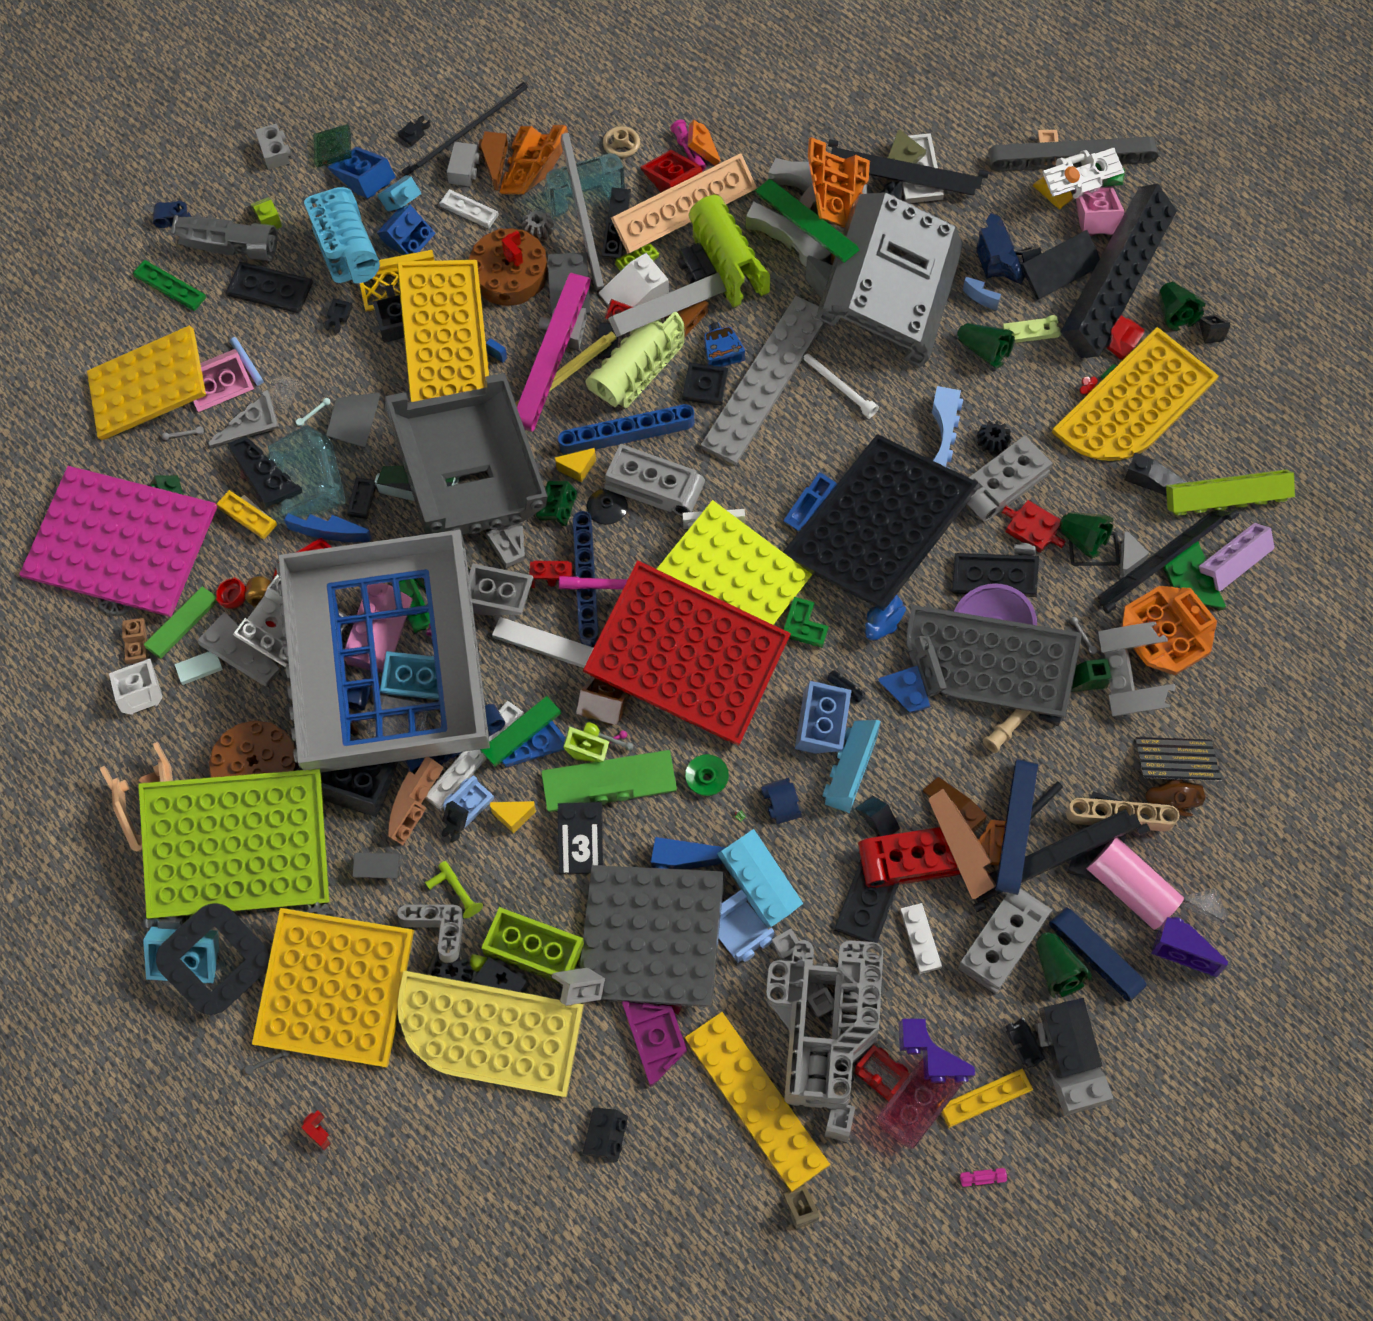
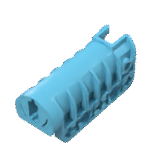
M338 187L307 197L304 201L306 211L333 281L343 283L353 280V283H363L372 279L377 274L380 263L361 221V215L352 191L348 188Z

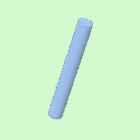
M231 338V345L238 352L241 361L256 385L262 384L264 382L237 338Z

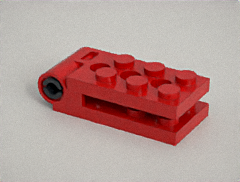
M941 827L867 838L858 842L867 887L879 888L892 886L896 883L901 885L961 875ZM934 851H939L942 855H937ZM916 854L920 856V858H915L912 855ZM890 858H896L899 862H894Z

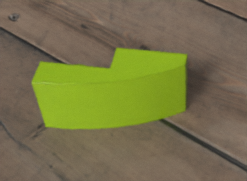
M648 243L632 253L622 256L621 259H616L615 265L622 271L631 261L645 253L653 261L659 257V253L651 243Z

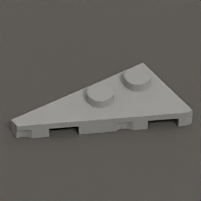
M268 390L264 391L257 401L249 404L245 411L240 412L232 419L222 432H218L213 436L212 440L209 441V446L215 447L244 436L250 437L278 429L279 425L270 392Z

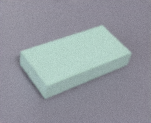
M206 652L175 664L182 685L223 670L219 657L211 652Z

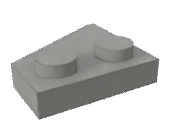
M523 522L517 525L501 526L498 529L486 532V538L506 568L524 561Z

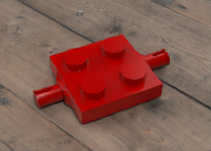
M1027 500L1018 511H1014L1007 505L1002 510L1003 514L1012 518L1005 532L1023 543L1035 546L1036 551L1039 553L1051 542L1061 549L1066 544L1065 540L1056 536L1061 519L1031 501Z

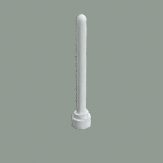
M810 354L804 355V360L861 407L862 414L868 419L877 413L879 406L876 403L864 400Z

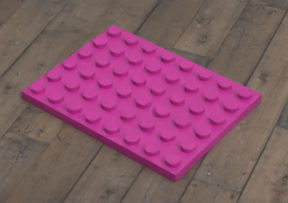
M67 466L19 575L33 581L172 617L218 506L214 502Z

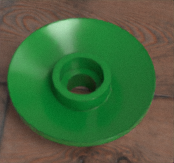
M705 754L697 756L688 764L685 777L689 788L693 792L702 796H712L720 793L726 787L729 780V771L722 759L714 755ZM705 775H710L711 779L709 781H706L703 779V777Z

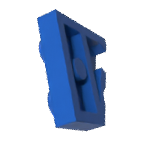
M918 666L878 678L879 682L909 713L931 707Z

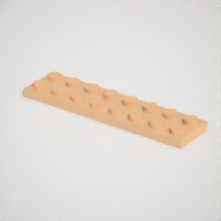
M740 153L611 217V220L628 254L690 223L689 211L702 198L710 195H719L728 204L757 189Z

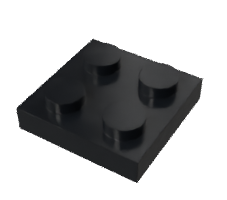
M689 362L682 400L722 406L728 368Z

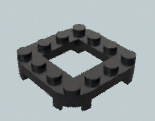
M212 903L198 909L159 946L156 954V965L159 972L197 1011L207 1015H214L226 1010L265 973L270 957L262 941L230 908L222 904ZM215 927L245 960L211 991L180 958Z

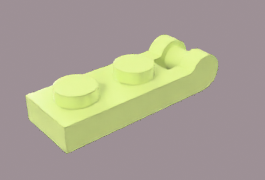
M1055 315L1044 319L1005 323L1002 327L1014 332L1012 334L1015 337L1014 343L1061 336V330L1057 327L1058 319Z

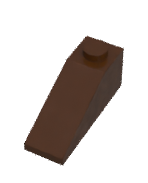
M937 777L923 789V792L929 798L944 789L973 833L985 823L987 815L970 798L940 777Z

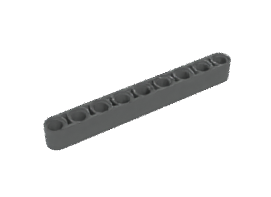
M1153 137L995 145L988 150L990 167L994 171L1056 167V165L1052 164V161H1055V157L1056 160L1059 158L1065 159L1077 155L1083 150H1087L1091 155L1115 148L1121 164L1150 163L1155 161L1159 154ZM1081 161L1074 163L1073 166L1081 167Z

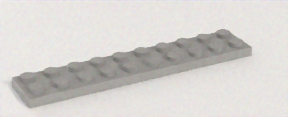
M794 297L701 443V449L737 465L804 358V355L824 326L825 322L815 318L819 306L800 297Z

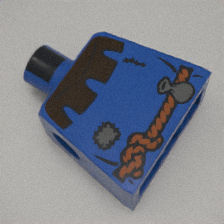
M719 322L711 323L708 326L710 332L704 334L707 364L724 367L745 361V349L731 327L721 329Z

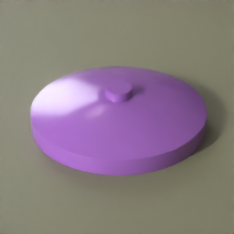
M987 584L971 590L960 600L954 612L1037 625L1036 613L1029 599L1019 590L1003 584Z

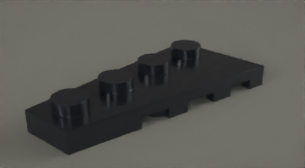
M247 436L227 443L229 451L265 508L302 493V487L295 484L287 473H283L277 467V464L273 460H269L264 455V452Z

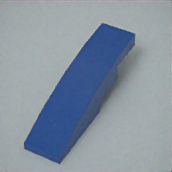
M288 513L284 519L288 529L311 537L341 542H370L372 539L368 529L334 515L331 516L329 521H326L311 514L307 520H303Z

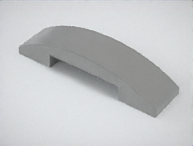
M789 929L772 939L782 961H792L793 949L798 942L792 929ZM802 950L800 952L801 959H805V954ZM808 983L807 1004L816 1017L819 1018L834 1009V999L827 987L820 983Z

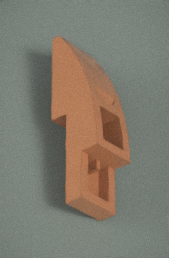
M426 757L416 774L408 772L393 804L388 836L401 845H404L426 810V807L421 805L444 768L433 759Z

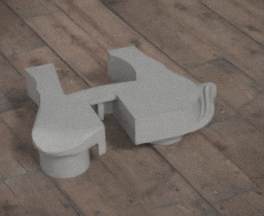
M775 158L768 172V179L773 180L778 185H789L803 190L804 194L799 201L815 214H818L809 162H791ZM753 202L746 215V228L764 232L771 238L784 243L790 250L794 247L799 252V259L804 266L807 264L808 255L826 263L829 261L831 252L793 222Z

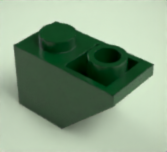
M1108 659L1090 660L1076 665L1071 692L1108 688L1112 679Z

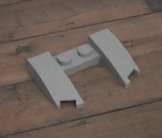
M1156 622L1098 631L1101 651L1105 653V658L1108 659L1112 676L1110 681L1111 695H1109L1112 716H1123L1170 707V704L1165 703L1168 690L1175 691V684L1135 690L1128 649L1168 642L1165 635L1159 637L1152 628L1157 625Z

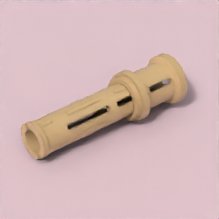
M1016 709L1003 724H997L994 727V732L989 737L986 736L983 739L986 748L991 752L997 753L1000 750V746L1012 738V732L1031 712Z

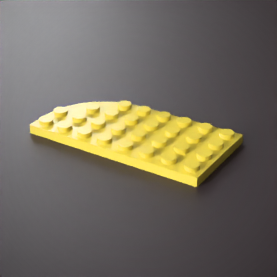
M403 971L398 997L399 1023H401L405 1040L409 1047L428 1066L453 1076L567 1097L584 1004L578 1003L566 1006L560 1002V999Z

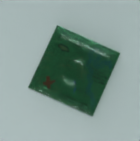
M348 124L313 134L314 164L316 167L352 158L351 128Z

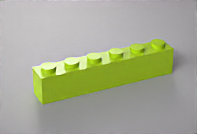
M1286 469L1166 485L1167 509L1175 513V515H1185L1187 511L1195 510V512L1201 513L1207 512L1208 508L1224 510L1227 509V506L1246 507L1248 506L1247 503L1254 502L1257 505L1267 504L1269 500L1285 502L1288 501V498L1295 497L1294 473Z

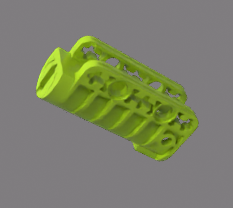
M710 195L696 202L689 211V219L693 224L695 243H701L716 272H719L726 289L724 294L731 306L734 308L741 305L743 294L740 291V287L745 280V274L756 293L759 292L760 296L768 294L770 292V274L761 265V262L755 258L753 249L748 247L747 239L742 236L740 227L735 225V219L733 215L729 214V209L723 198L719 195Z

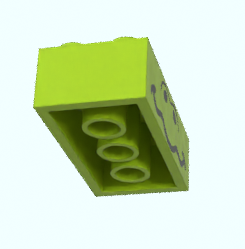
M499 907L481 949L484 956L495 960L498 958L508 965L561 984L552 978V974L575 970L582 953L584 941L582 937Z

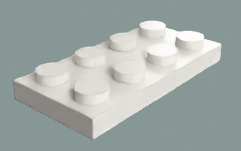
M931 133L910 135L911 139L926 149V155L916 164L938 168ZM903 182L902 185L904 201L906 203L943 200L944 194L942 189Z

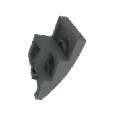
M380 393L336 398L325 436L365 448Z

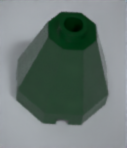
M1173 281L1165 283L1159 290L1163 319L1169 328L1179 331L1181 330L1180 326L1187 324L1188 327H1191L1204 315V310L1202 309L1206 305L1204 300Z
M1069 512L1061 518V532L1086 556L1095 558L1101 553L1097 551L1102 544L1106 546L1114 528L1111 522H1114V520L1107 515Z

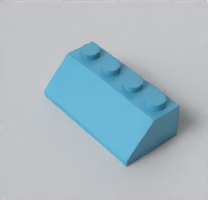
M854 721L852 728H847L844 737L847 740L846 745L842 751L838 752L837 758L840 761L838 766L833 765L830 777L833 778L831 785L826 784L823 792V797H826L825 805L850 813L877 740L881 721Z
M754 829L717 853L767 928L774 926L803 904Z

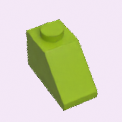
M269 197L251 204L260 224L274 225L276 229L282 227L279 214Z

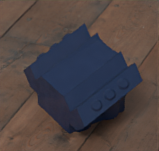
M990 213L986 220L988 227L982 228L979 231V240L976 244V252L986 279L1005 277L1021 285L1026 276L1014 251L1010 235L1001 217Z

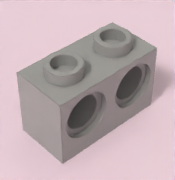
M277 123L256 129L255 132L268 170L290 164L288 156H291L288 144L284 145L283 143L286 141L283 130L279 131Z

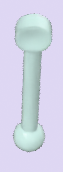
M324 398L323 402L305 417L298 418L296 420L297 426H303L307 419L324 406H328L330 399Z

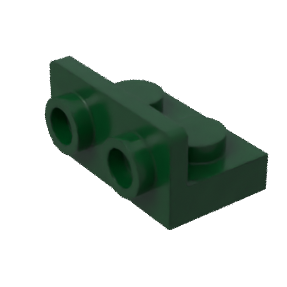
M547 481L545 487L547 494L546 507L537 512L536 517L540 521L557 520L562 526H567L577 498V490L568 481Z

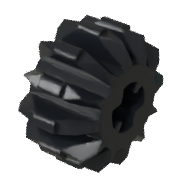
M989 420L987 425L982 424L977 432L978 446H982L983 452L988 449L990 455L993 454V451L999 455L1011 443V431L1006 429V423L999 425L997 420L993 424Z
M459 956L456 961L451 963H445L439 959L438 962L441 967H434V972L437 973L435 976L458 981L472 980V976L468 974L472 971L471 966H466L468 963L466 958L460 960ZM455 970L456 976L451 977L450 971Z

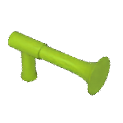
M447 861L441 862L438 866L441 873L425 881L429 890L447 879L464 905L465 912L463 913V918H470L480 912L483 904L473 902Z

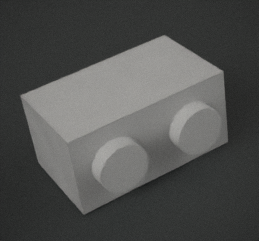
M460 142L454 143L447 169L449 184L471 187L472 181L476 180L477 177L476 165H479L481 161V153H478L477 145Z

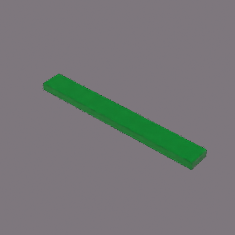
M768 179L755 190L759 197L845 263L860 251L855 243L825 220L819 219L817 214L773 180Z

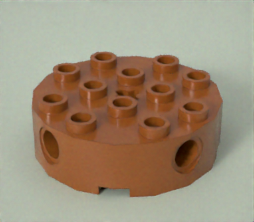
M500 228L484 235L473 246L469 260H477L480 294L491 303L510 306L527 302L529 298L534 297L544 288L548 278L545 249L536 237L524 230ZM516 230L520 233L521 244L517 247L522 251L523 263L519 266L506 259L502 246V239Z
M254 720L237 724L223 733L213 746L209 760L211 778L297 771L299 765L298 762H295L293 753L296 747L283 729L270 722Z

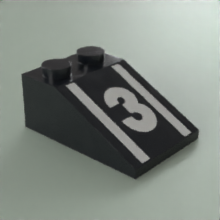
M602 802L558 803L559 874H591L592 865L603 866Z

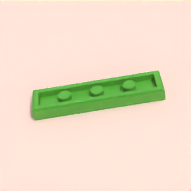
M202 586L144 643L145 648L161 659L217 603L216 596Z

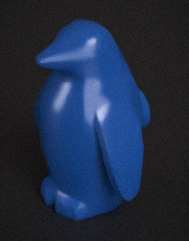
M898 595L894 597L884 611L876 607L869 609L867 612L868 622L865 623L866 638L876 641L897 629V624L906 611V607L903 606V602Z

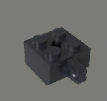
M392 284L385 286L387 297L372 300L383 343L404 338L400 294L395 295Z

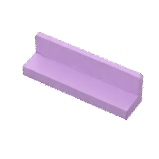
M1257 523L1252 524L1199 566L1200 573L1213 577L1216 590H1223L1274 549L1271 528Z

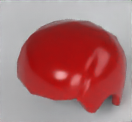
M235 577L227 579L219 584L216 590V601L228 609L238 608L246 600V586Z

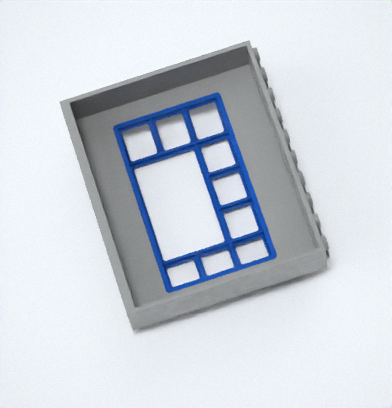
M461 530L279 555V563H276V570L278 576H281V583H278L279 595L283 597V603H280L281 616L285 618V624H282V633L287 639V644H284V654L289 660V665H286V675L291 681V686H288V696L293 702V707H290L289 710L291 720H294L295 728H292L291 732L293 741H296L297 749L293 750L294 760L298 762L299 768L303 770L320 769L321 772L490 748L466 550ZM424 578L428 604L425 606L403 608L399 581ZM391 582L396 609L372 613L367 585ZM359 586L364 614L339 617L335 590ZM429 613L439 701L382 710L372 622L379 619ZM365 622L368 645L343 649L341 625ZM369 654L371 678L347 682L344 657ZM372 686L375 710L349 714L347 690ZM440 710L441 728L416 731L415 713ZM408 714V733L383 736L384 717ZM376 719L375 738L350 740L351 722Z

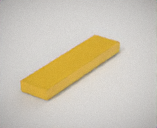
M1022 1068L941 1104L939 1109L948 1127L951 1128L1033 1091V1088Z

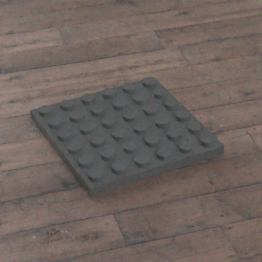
M592 865L580 969L589 968L605 978L601 997L602 1001L712 1007L724 872Z

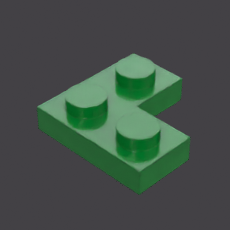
M794 597L783 630L791 633L789 639L823 648L829 626L809 621L814 608V602Z

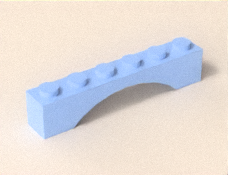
M937 386L932 414L940 428L942 441L940 450L933 461L946 467V463L951 462L953 450H949L950 444H955L957 433H953V428H958L960 416H957L956 413L957 410L961 411L963 399L960 398L961 390Z

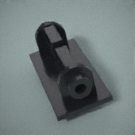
M1024 1017L1016 1023H1010L1005 1026L1007 1029L1005 1032L1012 1045H1021L1020 1048L1016 1049V1052L1023 1065H1026L1027 1068L1035 1067L1046 1059Z

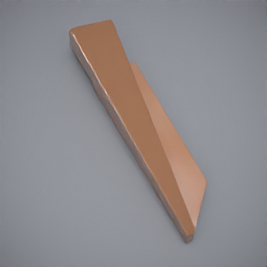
M942 789L931 796L929 802L972 899H976L996 886L985 868L992 861L957 806L950 800L945 790Z

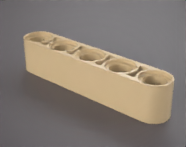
M1075 798L1070 803L1066 816L1071 823L1093 825L1126 809L1129 816L1135 813L1140 824L1147 823L1150 830L1170 831L1179 819V812L1174 806ZM1073 808L1081 809L1083 814L1075 813ZM1095 810H1102L1105 816L1098 815ZM1140 814L1148 815L1149 820L1143 819ZM1162 815L1169 816L1172 821L1168 822L1164 820Z

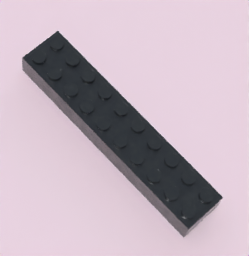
M1158 183L1138 188L1060 331L1080 358L1099 357L1111 336V329L1126 308L1177 212Z

